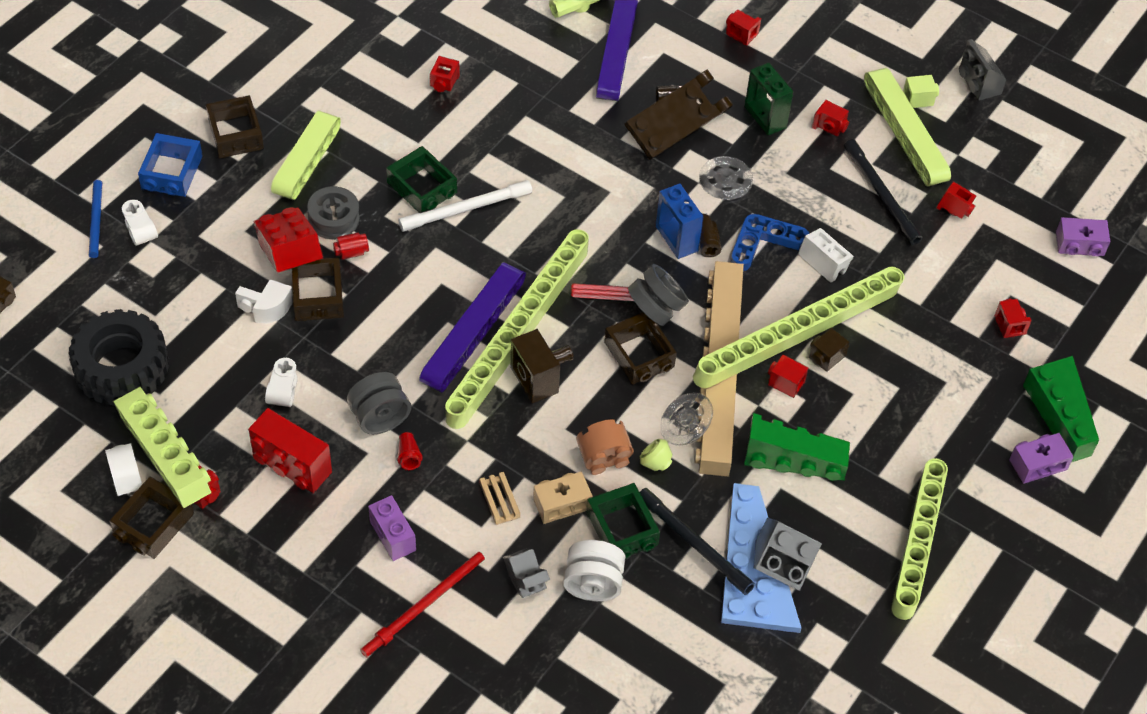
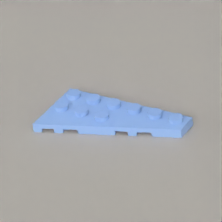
M734 483L726 560L755 583V586L749 594L744 595L725 576L721 623L800 633L801 625L789 586L754 569L756 540L768 517L759 486Z

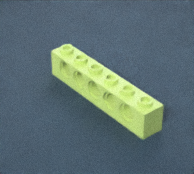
M139 387L113 401L121 419L183 508L211 493L208 482L211 479L204 467L198 468L200 464L193 452L187 453L189 448L182 437L177 439L178 433L171 422L166 423L168 421L166 415L161 408H155L157 404L150 393L146 395L142 388Z

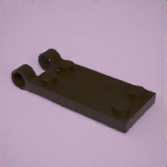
M708 69L624 124L649 160H652L733 106L727 96L712 106L704 95L701 88L714 79Z

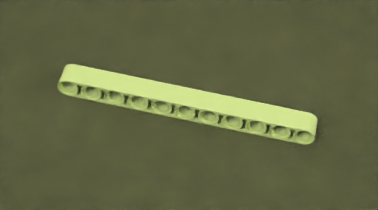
M575 229L567 235L445 404L446 423L449 427L460 429L469 422L511 362V339L533 331L586 258L589 237L585 231Z
M888 267L702 357L693 374L694 383L701 388L712 387L894 297L904 281L903 272L896 267Z

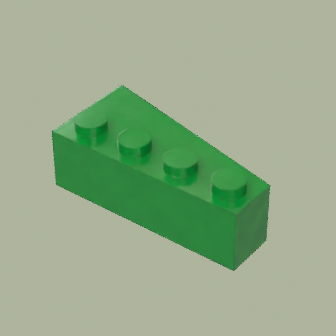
M1073 356L1029 369L1023 386L1052 434L1060 433L1074 456L1072 462L1092 456L1099 442V437Z
M753 413L744 465L752 466L756 469L765 468L777 470L781 473L791 472L807 477L817 476L829 480L844 481L848 469L850 442L822 433L814 436L802 427H797L796 429L783 426L782 421L773 419L772 423L761 420L762 415Z

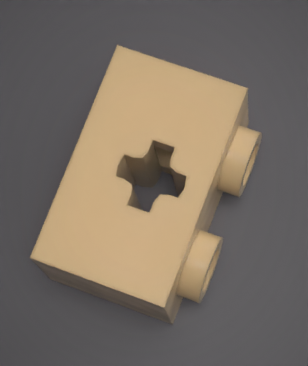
M582 471L568 473L561 478L551 481L544 480L533 488V500L543 524L585 512L587 510V499L593 497Z

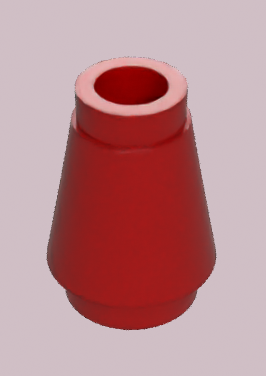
M405 432L399 436L397 461L403 469L414 470L420 466L423 456L413 434Z

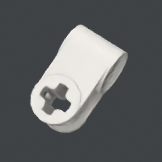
M128 200L122 206V212L134 245L137 246L158 238L155 225L151 218H149L142 203L138 200Z
M281 358L275 362L271 379L266 389L265 402L267 404L292 406L297 384L296 364L292 359Z

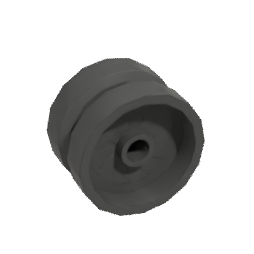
M652 264L643 273L645 280L637 278L628 287V291L635 303L649 318L657 324L664 326L673 317L672 310L680 311L688 304L689 300L683 289L670 274L660 266Z
M379 372L366 376L357 382L347 395V403L351 411L356 415L360 428L367 434H381L394 429L409 416L411 411V403L407 395L402 391V386L393 373Z

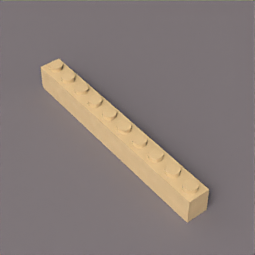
M715 261L714 270H709L708 284L712 285V289H708L707 303H711V308L706 309L705 322H710L709 327H705L704 341L708 342V347L704 346L703 357L739 340L744 264ZM737 374L712 387L700 388L699 401H704V407H699L698 421L702 422V428L698 427L696 442L701 443V449L696 448L695 463L699 464V474L729 477L732 463Z

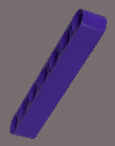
M615 0L596 95L598 99L619 101L638 0Z
M505 262L499 266L424 366L419 377L421 383L439 392L446 390L524 283L526 272Z

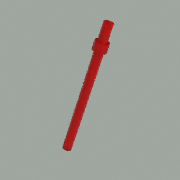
M477 552L388 627H382L377 631L375 637L360 649L361 653L368 657L380 646H386L391 642L393 636L483 562L485 560L483 554Z

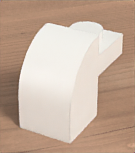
M271 279L262 293L239 286L235 293L238 308L248 313H254L255 322L262 324L280 320L294 302L292 287Z
M131 443L105 450L117 495L137 491L141 487L142 482Z

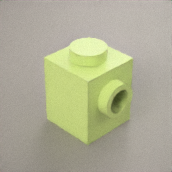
M932 75L906 77L903 92L913 108L934 106L935 99L939 95V86L934 82Z

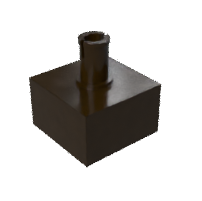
M538 329L511 339L510 368L532 404L558 394L560 364L573 360L574 357L570 346L565 345L562 348L551 351Z

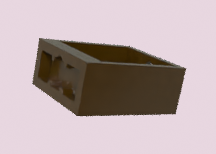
M250 95L206 104L208 120L219 159L264 149L261 129ZM243 116L249 117L252 129L220 136L216 122Z
M324 258L292 268L296 321L344 318L339 258ZM335 276L336 296L300 299L299 278Z
M644 312L605 328L604 343L632 385L640 381L645 382L652 376L661 372L666 373L675 367L677 352L657 323ZM646 334L660 354V357L635 367L620 344Z
M150 476L110 520L113 531L112 535L119 542L125 543L126 541L132 545L139 554L143 556L147 554L155 559L194 515L192 504L183 508L169 487ZM149 499L173 512L150 538L127 525Z

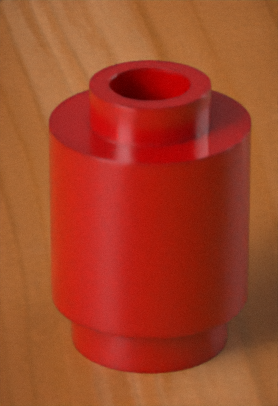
M357 232L336 237L337 242L333 243L336 257L340 256L341 260L362 256L365 252H369L365 233L359 234Z

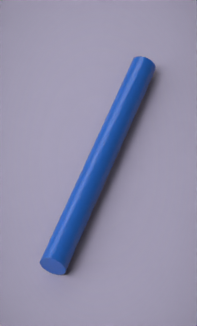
M101 180L93 182L89 257L97 258L99 253L103 185Z

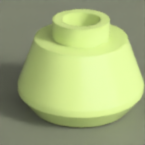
M665 439L654 440L641 453L640 463L654 471L659 469L664 471L672 463L671 458L673 455L668 442Z

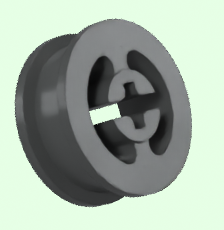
M330 186L316 191L310 197L307 205L308 221L318 236L335 240L336 237L352 234L357 229L360 221L359 202L351 191L342 187ZM330 206H335L337 220H333Z

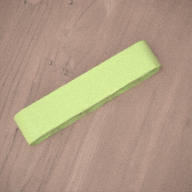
M322 111L315 113L275 175L271 185L272 193L292 200L298 197L337 135L341 124L340 117Z

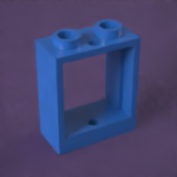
M156 133L138 172L141 189L186 197L203 156L200 141ZM159 155L186 160L180 175L173 176L152 172Z
M681 184L661 190L656 219L657 230L677 259L698 252L703 222L702 213Z

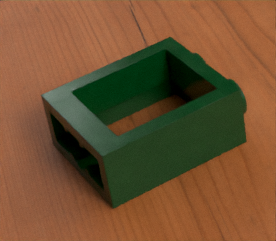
M770 63L751 69L744 107L768 136L787 128L793 90ZM767 94L772 98V103L767 98Z
M423 146L386 168L387 183L419 213L435 209L437 205L447 199H451L457 193V177ZM425 169L441 185L421 197L405 180Z
M635 483L587 499L586 513L600 541L620 548L625 554V559L640 551H650L659 544L660 531ZM634 505L647 531L616 542L603 516Z

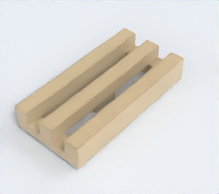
M504 472L499 473V476L496 477L491 475L486 480L485 478H480V486L495 524L498 525L520 518V511ZM498 483H501L502 488L512 510V514H510L508 511V508L506 506ZM492 485L497 500L504 516L502 517L499 516L498 510L488 488V486Z

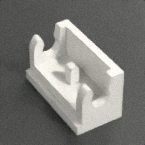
M821 228L805 236L798 253L830 283L836 280L838 273L843 275L846 272L850 261L854 257Z

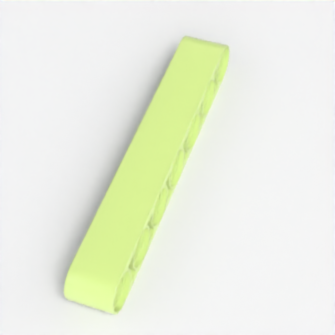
M882 68L866 72L864 82L867 90L924 184L932 186L950 181L951 171L946 160L888 68Z
M933 458L928 460L920 478L892 602L893 614L902 620L913 617L922 592L948 472L946 463L940 459ZM906 579L913 580L915 583H911ZM901 601H905L910 605H905Z

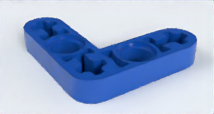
M748 215L745 218L733 249L731 263L744 264L743 271L748 270L751 267L760 240L800 250L803 240L809 232L803 227L762 215ZM779 229L782 231V234L774 235L771 233V230ZM745 239L752 240L754 244L747 246L743 244L742 241ZM742 253H744L745 259L743 261H739Z

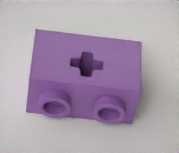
M1061 217L1056 230L1058 253L1105 256L1110 244L1107 220Z
M1060 433L1043 435L1031 442L1023 441L1018 443L1014 447L1009 460L1024 484L1068 470L1074 456Z
M392 495L368 506L370 523L392 561L416 551L415 534Z

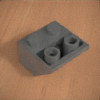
M972 39L967 40L959 66L960 76L965 79L970 91L975 94L978 100L1001 95L1006 78L985 48Z
M767 517L756 540L754 569L800 591L822 543L779 521Z

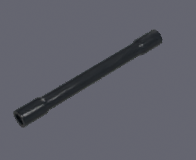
M855 139L848 140L844 144L845 150L859 166L888 208L911 245L921 242L923 239L922 235L906 216L865 157V153Z
M648 488L640 491L648 510L662 519L726 576L727 580L741 593L747 595L753 590L755 583L738 568H735L667 508Z

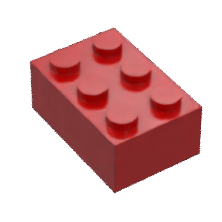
M298 207L286 208L281 213L275 215H263L258 220L253 221L259 245L277 273L323 259L317 232Z
M267 408L248 429L254 459L262 465L266 464L273 468L279 476H286L291 479L300 489H307L314 494L332 473L329 445L271 409Z

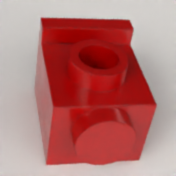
M737 10L731 13L726 20V34L747 46L759 34L761 18L757 17L754 19L748 14Z
M438 56L430 72V86L438 92L451 91L456 80L460 77L459 61ZM443 67L450 68L451 70H445Z
M825 100L815 112L812 128L816 130L819 127L826 132L838 136L840 132L844 133L849 125L847 120L849 111Z
M953 181L936 208L941 210L943 207L951 215L958 216L961 219L964 215L969 217L976 207L972 203L977 196Z
M1018 299L999 301L994 316L1003 338L1026 335L1031 318L1026 317V312L1024 308H1021Z

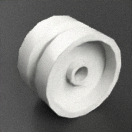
M585 540L574 543L568 551V567L566 568L564 578L565 589L575 597L589 601H608L616 598L621 594L623 579L621 574L624 572L625 554L617 546L604 541Z

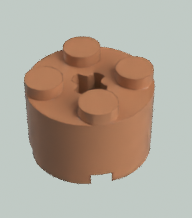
M613 419L600 421L588 426L589 432L584 435L580 432L577 435L576 441L584 464L591 471L592 475L603 473L607 467L615 465L616 468H622L630 463L629 458L634 450L622 421L619 424H616Z

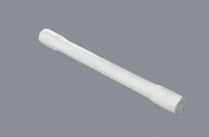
M525 180L503 189L423 213L405 216L398 219L399 226L402 232L421 227L424 224L509 198L532 193V186L529 180Z

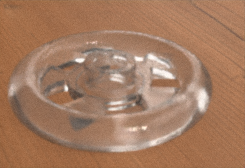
M720 156L707 161L702 166L699 180L702 188L711 196L718 199L732 200L742 197L750 190L753 184V175L750 168L743 161L734 157ZM720 166L721 169L717 172L713 170L714 167ZM730 166L735 167V168L738 169V171L735 172L734 170L730 169L729 167H730ZM715 178L716 183L711 184L709 179ZM737 178L744 179L743 184L736 183ZM722 187H725V188L732 187V190H731V191H725V190H722Z
M688 393L675 399L666 408L661 418L660 430L663 438L668 443L676 446L687 445L699 439L707 431L713 418V406L710 400L700 393ZM694 403L700 404L696 410L692 408ZM684 406V409L680 410L678 414H676V412ZM675 422L676 428L670 430V424ZM682 430L688 431V434L680 436Z

